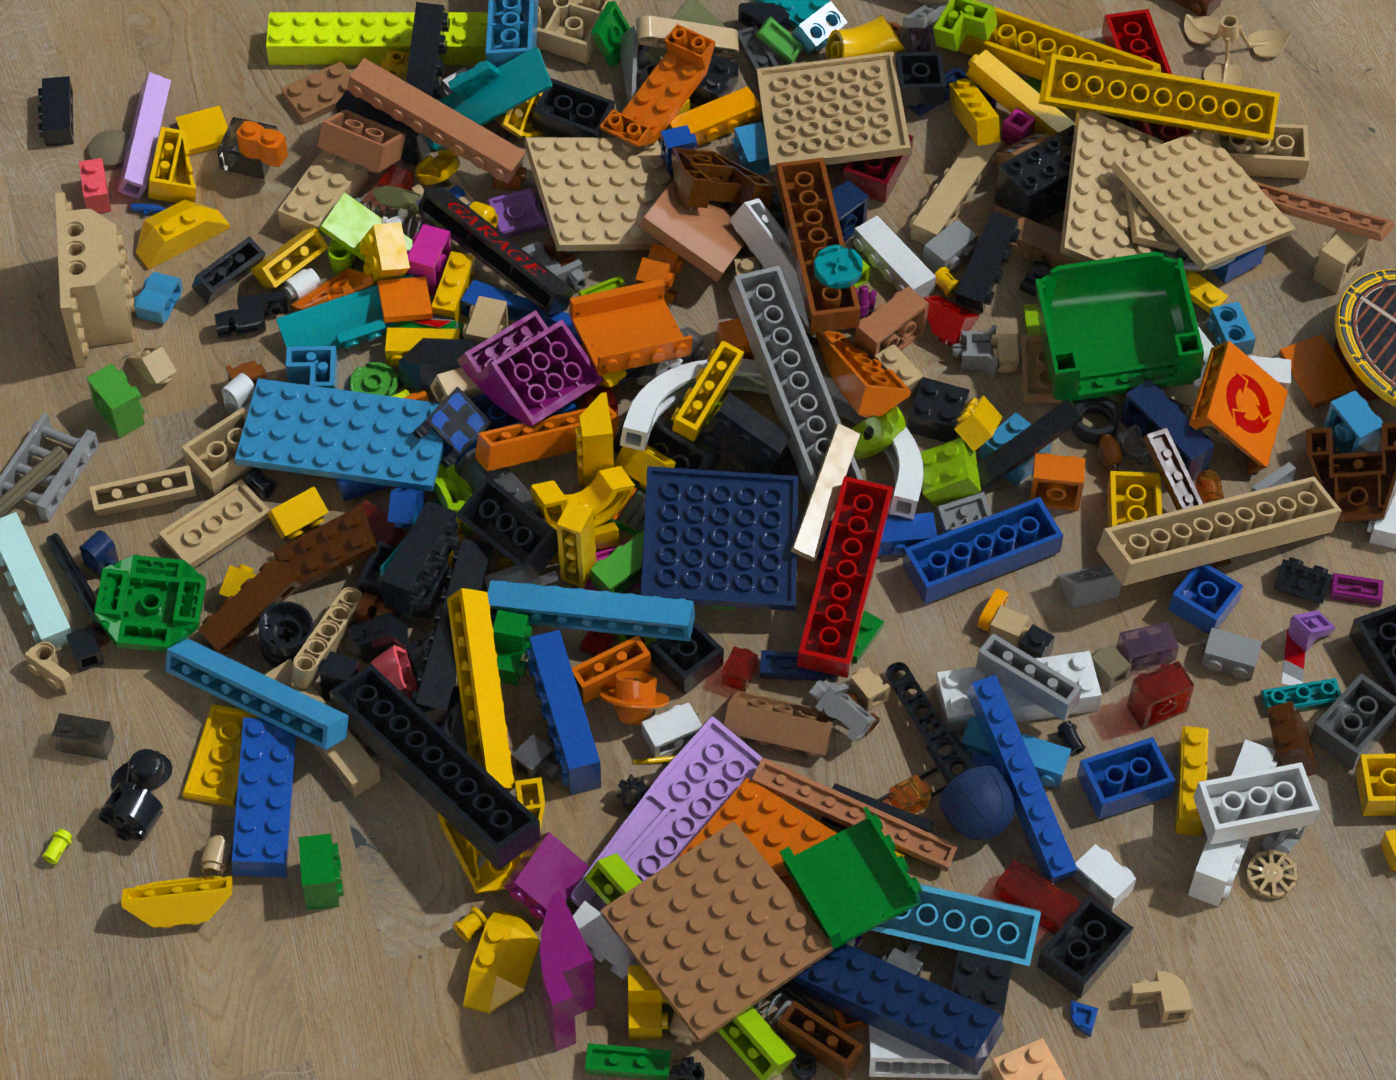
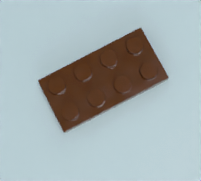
M360 505L279 547L273 553L275 559L281 562L301 584L291 594L293 595L377 551L378 547L366 511Z

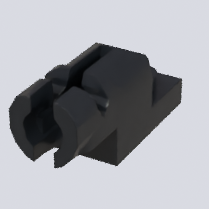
M285 291L238 297V309L214 314L218 339L231 337L233 331L237 333V336H242L246 333L266 330L264 316L288 313Z

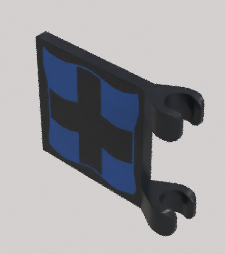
M457 386L412 434L419 440L433 429L452 449L440 462L445 468H448L455 464L459 457L477 439L478 433L484 432L492 421Z

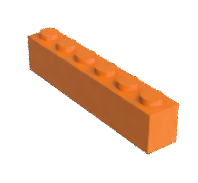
M609 407L614 441L617 435L619 416ZM587 408L546 417L532 427L525 423H519L480 432L477 437L475 459L486 471H494L508 466L576 451L575 427L580 426L579 416Z

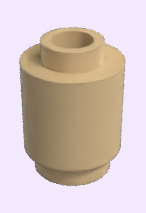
M214 835L206 840L200 862L203 874L207 876H222L223 872L227 870L233 848L228 838Z

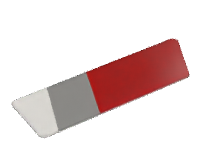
M1288 629L1282 684H1302L1306 652L1289 637Z

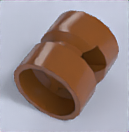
M365 592L359 600L355 613V622L358 624L391 612L397 618H400V614L384 608L381 596Z

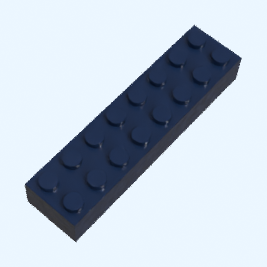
M846 943L833 949L831 953L787 982L795 991L871 1025L975 1075L980 1071L1004 1031L1001 1013Z

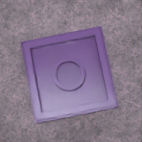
M532 188L487 199V205L492 206L498 215L496 228L507 237L546 228V222L535 206L537 200Z

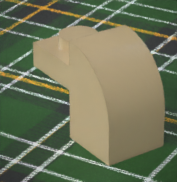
M1157 971L1153 982L1145 979L1131 983L1128 994L1130 1005L1157 1003L1161 1023L1189 1020L1192 1011L1189 991L1185 983L1176 975L1165 971Z

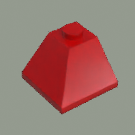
M939 295L923 297L929 303L927 318L932 332L939 336L940 342L952 346V344L960 343L962 331H970L980 316Z

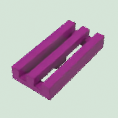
M1338 573L1332 574L1329 599L1381 606L1383 580ZM1337 583L1349 584V585H1353V586L1340 585V584H1337ZM1363 587L1375 588L1377 590L1366 589Z

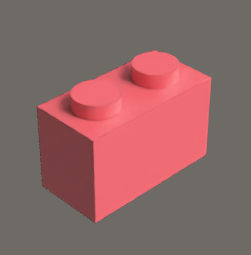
M102 158L79 161L86 209L91 208L98 214L112 212Z

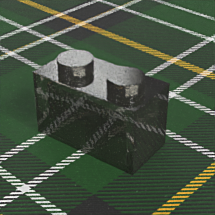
M59 713L51 735L58 752L108 760L115 739L109 721Z

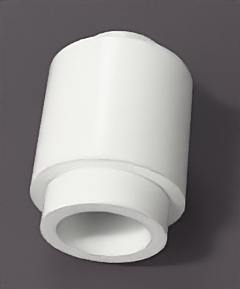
M312 268L303 269L284 282L285 294L289 299L297 301L316 289L321 283L320 278Z

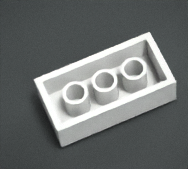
M1302 762L1202 781L1198 783L1193 797L1210 845L1313 825L1320 810Z

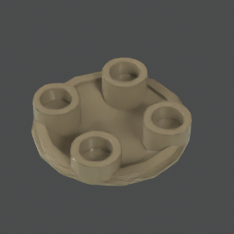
M107 130L97 134L89 143V157L91 159L102 158L104 166H108L109 169L116 170L120 168L121 163H124L130 135L120 130Z

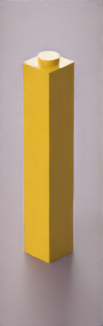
M986 49L980 55L975 54L969 60L968 65L970 67L966 76L1009 112L1012 113L1017 107L1035 117L1034 132L1036 134H1051L1054 136L1072 125L1075 126V122L1058 108L1039 104L1040 94Z

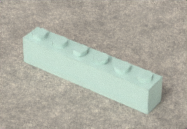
M14 512L0 518V567L6 566L7 572H4L8 585L10 587L14 585L17 590L13 594L18 606L24 605L25 610L22 611L27 625L32 624L35 629L31 631L35 643L49 642L55 649L68 644L66 635L72 633L71 627L17 513Z

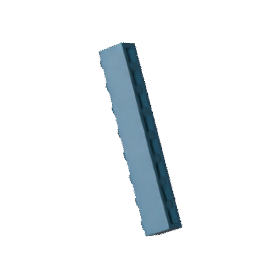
M491 580L487 592L491 621H495L498 610L528 615L529 625L690 641L695 620L694 601L681 598L671 599L659 596H641L632 593L622 594L609 591L585 590L582 588L573 589L559 586L535 585L533 583H514L506 580Z
M186 639L167 649L165 672L325 750L347 737L349 715L190 639Z

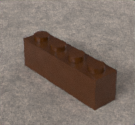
M273 559L264 563L259 569L260 572L253 579L246 580L241 585V590L235 596L225 599L221 604L222 608L215 614H210L203 620V625L198 630L217 652L224 655L229 653L259 625L262 613L269 606L285 601L301 586L281 562Z

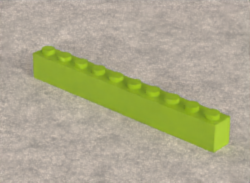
M617 853L597 860L584 877L586 882L607 905L642 882ZM753 1006L717 1030L760 1080H770L778 1076L796 1057Z

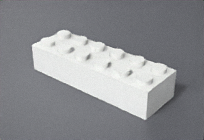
M1090 651L1035 658L1082 686L1079 703L1070 715L1099 710L1102 694ZM976 667L937 672L935 691L943 724L948 732L966 730L970 717L977 719L966 692L972 682L990 676ZM1000 683L1016 723L1057 717Z
M1245 739L1232 776L1275 768L1277 762L1273 758L1276 751ZM1250 837L1212 845L1209 844L1207 839L1195 870L1188 896L1219 907L1222 898L1228 899Z

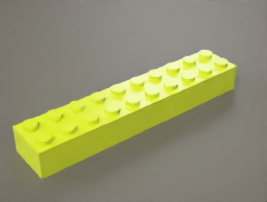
M269 12L266 41L269 65H333L340 61L344 65H359L363 58L376 65H381L382 59L387 57L388 50L410 52L415 12ZM446 12L449 13L450 29L449 32H445L447 52L446 55L442 54L443 63L445 65H476L479 62L486 61L488 12Z

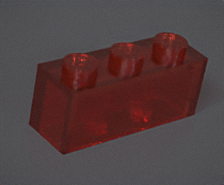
M1015 860L1011 862L997 880L993 894L1005 903L1041 911L1039 925L1054 935L1082 904L1073 894L1063 892L1051 880L1038 876L1028 865L1020 864Z

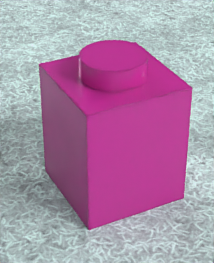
M1016 107L1003 122L1001 140L1012 145L1032 135L1036 118Z

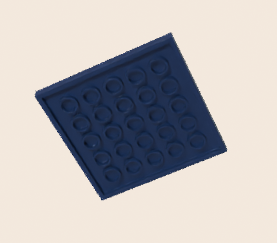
M647 466L641 596L681 598L694 601V605L795 611L797 554L791 552V548L797 534L798 476Z

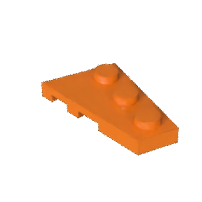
M346 268L291 304L294 312L358 292L374 284L370 275Z

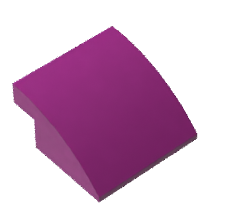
M536 310L468 350L457 359L466 374L489 399L512 417L531 427L604 381L601 375L598 376L591 360L564 321L560 320L548 328Z
M560 890L554 892L546 911L540 946L545 1019L549 1036L556 1052L576 1044L575 1016L596 1007L594 959Z

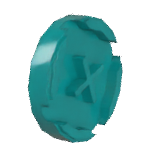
M832 245L822 249L814 261L816 278L829 288H848L856 284L862 275L863 262L861 256L852 248L849 250L844 248L843 245Z

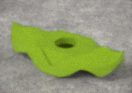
M899 407L892 408L882 416L872 415L870 418H865L851 429L860 434L853 454L856 461L882 452L905 429L906 422ZM871 426L874 430V435L870 440H866L864 431L867 427Z
M440 463L434 491L437 493L442 506L455 511L457 514L473 494V491L468 482L458 475L455 465L445 468ZM450 494L455 497L456 503L452 502ZM462 521L463 534L467 538L474 530Z

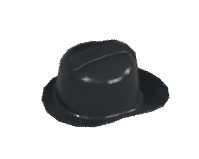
M152 749L138 750L131 756L128 762L115 771L111 781L112 789L114 790L120 782H131L136 784L135 790L140 792L144 788L150 792L169 780L172 775L173 766L171 761L159 751Z

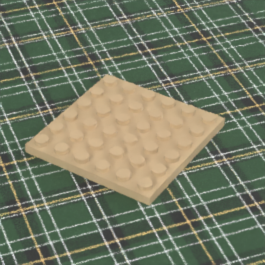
M893 51L757 69L771 172L776 171V163L824 158L825 165L911 154Z
M1197 131L1118 159L1110 167L1201 271L1287 237L1296 229L1289 219L1274 205V202L1262 192L1259 186L1244 172L1243 168L1232 159L1229 153L1214 139L1213 135L1207 131Z
M526 137L524 146L557 251L650 250L652 243L665 246L639 227L644 216L672 182L670 174L666 171L665 159L661 158V147L658 140L656 143L637 147L620 138Z

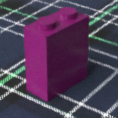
M550 832L541 835V841L528 849L503 887L509 891V895L514 900L526 905L534 917L544 920L554 892L560 890L566 901L589 866Z

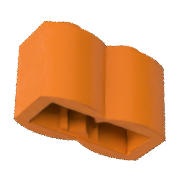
M244 121L237 130L239 151L244 156L260 159L263 163L273 167H280L288 157L286 137L281 132L265 129L262 125L253 121Z

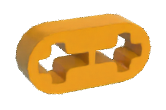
M996 588L978 620V628L986 632L990 631V625L1000 605L1005 607L1008 601L1009 592Z

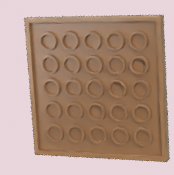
M734 821L600 910L601 916L699 1043L833 951L828 938Z

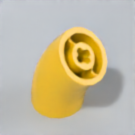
M881 14L875 19L859 26L834 29L830 32L826 43V60L892 51L895 57L896 52H904L906 50L891 25Z

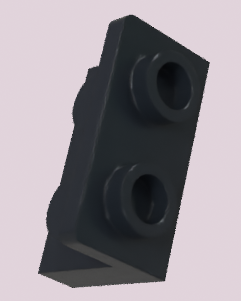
M1289 557V560L1283 559L1273 589L1323 605L1332 575L1328 574L1329 570L1314 565L1313 568L1304 566L1303 561Z

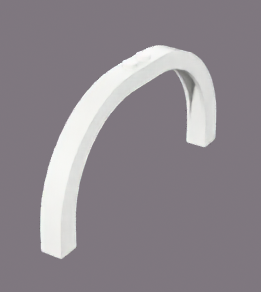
M742 359L739 369L726 390H745L768 394L756 360ZM700 360L683 364L662 373L650 381L638 393L630 406L623 425L620 446L644 451L650 432L659 416L673 404L682 400L690 387L694 388L697 383L695 381L697 374L701 368L705 369L709 362L707 360ZM823 376L837 414L854 424H858L866 417L857 414L855 409L841 394L833 379ZM869 426L865 431L873 437L874 430ZM905 426V429L883 450L892 466L895 483L889 514L914 519L923 481V462L919 448Z

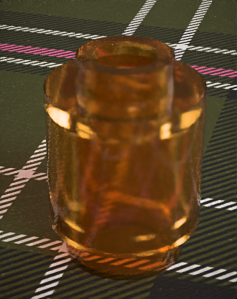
M1206 470L1199 473L1196 480V488L1203 504L1224 499L1221 480L1216 472Z

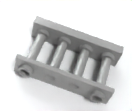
M43 413L41 418L34 422L31 432L0 475V497L14 486V483L21 474L25 476L32 469L27 465L33 456L43 459L51 452L40 447L46 437L73 447L74 449L71 454L59 464L62 467L58 473L53 476L48 474L40 481L49 485L46 491L40 495L29 491L22 498L36 504L40 519L49 522L98 450L99 443L96 433L90 430H86L82 437L75 438L52 429L49 415Z

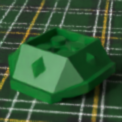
M140 555L129 556L115 565L111 564L103 568L94 611L95 618L117 648L167 653L168 648L184 641L199 628L207 585L206 578L199 574L185 560Z

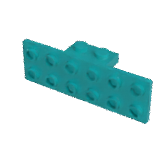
M533 47L498 68L486 60L477 63L466 72L457 74L454 79L448 81L450 90L453 93L442 98L439 102L482 126L551 88L552 82L539 48ZM433 142V149L435 150L444 147Z
M409 274L400 278H411L414 276ZM377 285L279 317L276 320L286 349L287 347L336 346L337 350L344 347L345 349H350L359 345V342L365 340L374 341L381 338L383 334L387 333V327L394 328L396 323H384Z

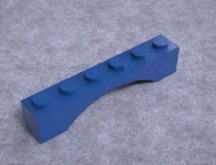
M473 279L461 299L462 315L469 317L471 306L476 305L478 297L482 296L507 301L508 320H520L535 310L548 328L563 320L580 346L583 345L569 317V313L562 311L547 315L529 299L513 294L509 290H502L491 286L489 283Z

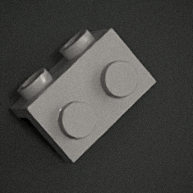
M984 492L936 507L944 533L992 515Z

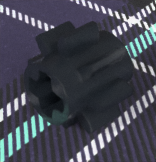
M630 774L627 782L625 780L619 782L618 786L621 790L618 791L616 797L622 799L624 807L629 805L635 808L649 790L650 786L645 785L643 776L634 778Z
M693 1056L682 1057V1060L674 1061L675 1065L670 1070L671 1080H704V1068L701 1062L694 1063Z

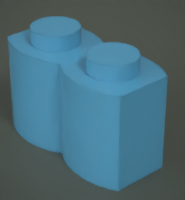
M153 272L149 278L147 277L144 281L142 292L134 299L137 318L165 324L171 315L173 306L176 305L183 290L181 278Z

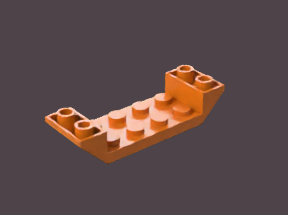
M676 24L664 40L667 53L622 113L612 109L600 125V129L637 147L656 143L661 136V131L668 127L706 76L716 44L714 40Z

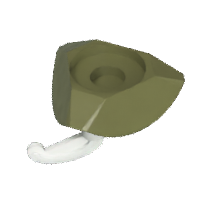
M390 185L372 189L375 198L382 205L399 209L397 216L390 219L383 216L381 219L382 224L398 222L402 224L407 217L409 208H412L415 214H421L419 213L421 194Z

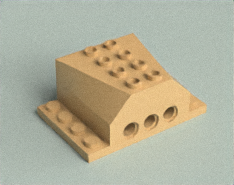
M65 192L55 193L60 309L76 368L86 367L85 357L90 356L89 347L134 342L132 313H136L132 295L135 294L134 282L131 279L127 251L124 249L123 234L118 233L116 224L91 208L73 210L72 202H67Z

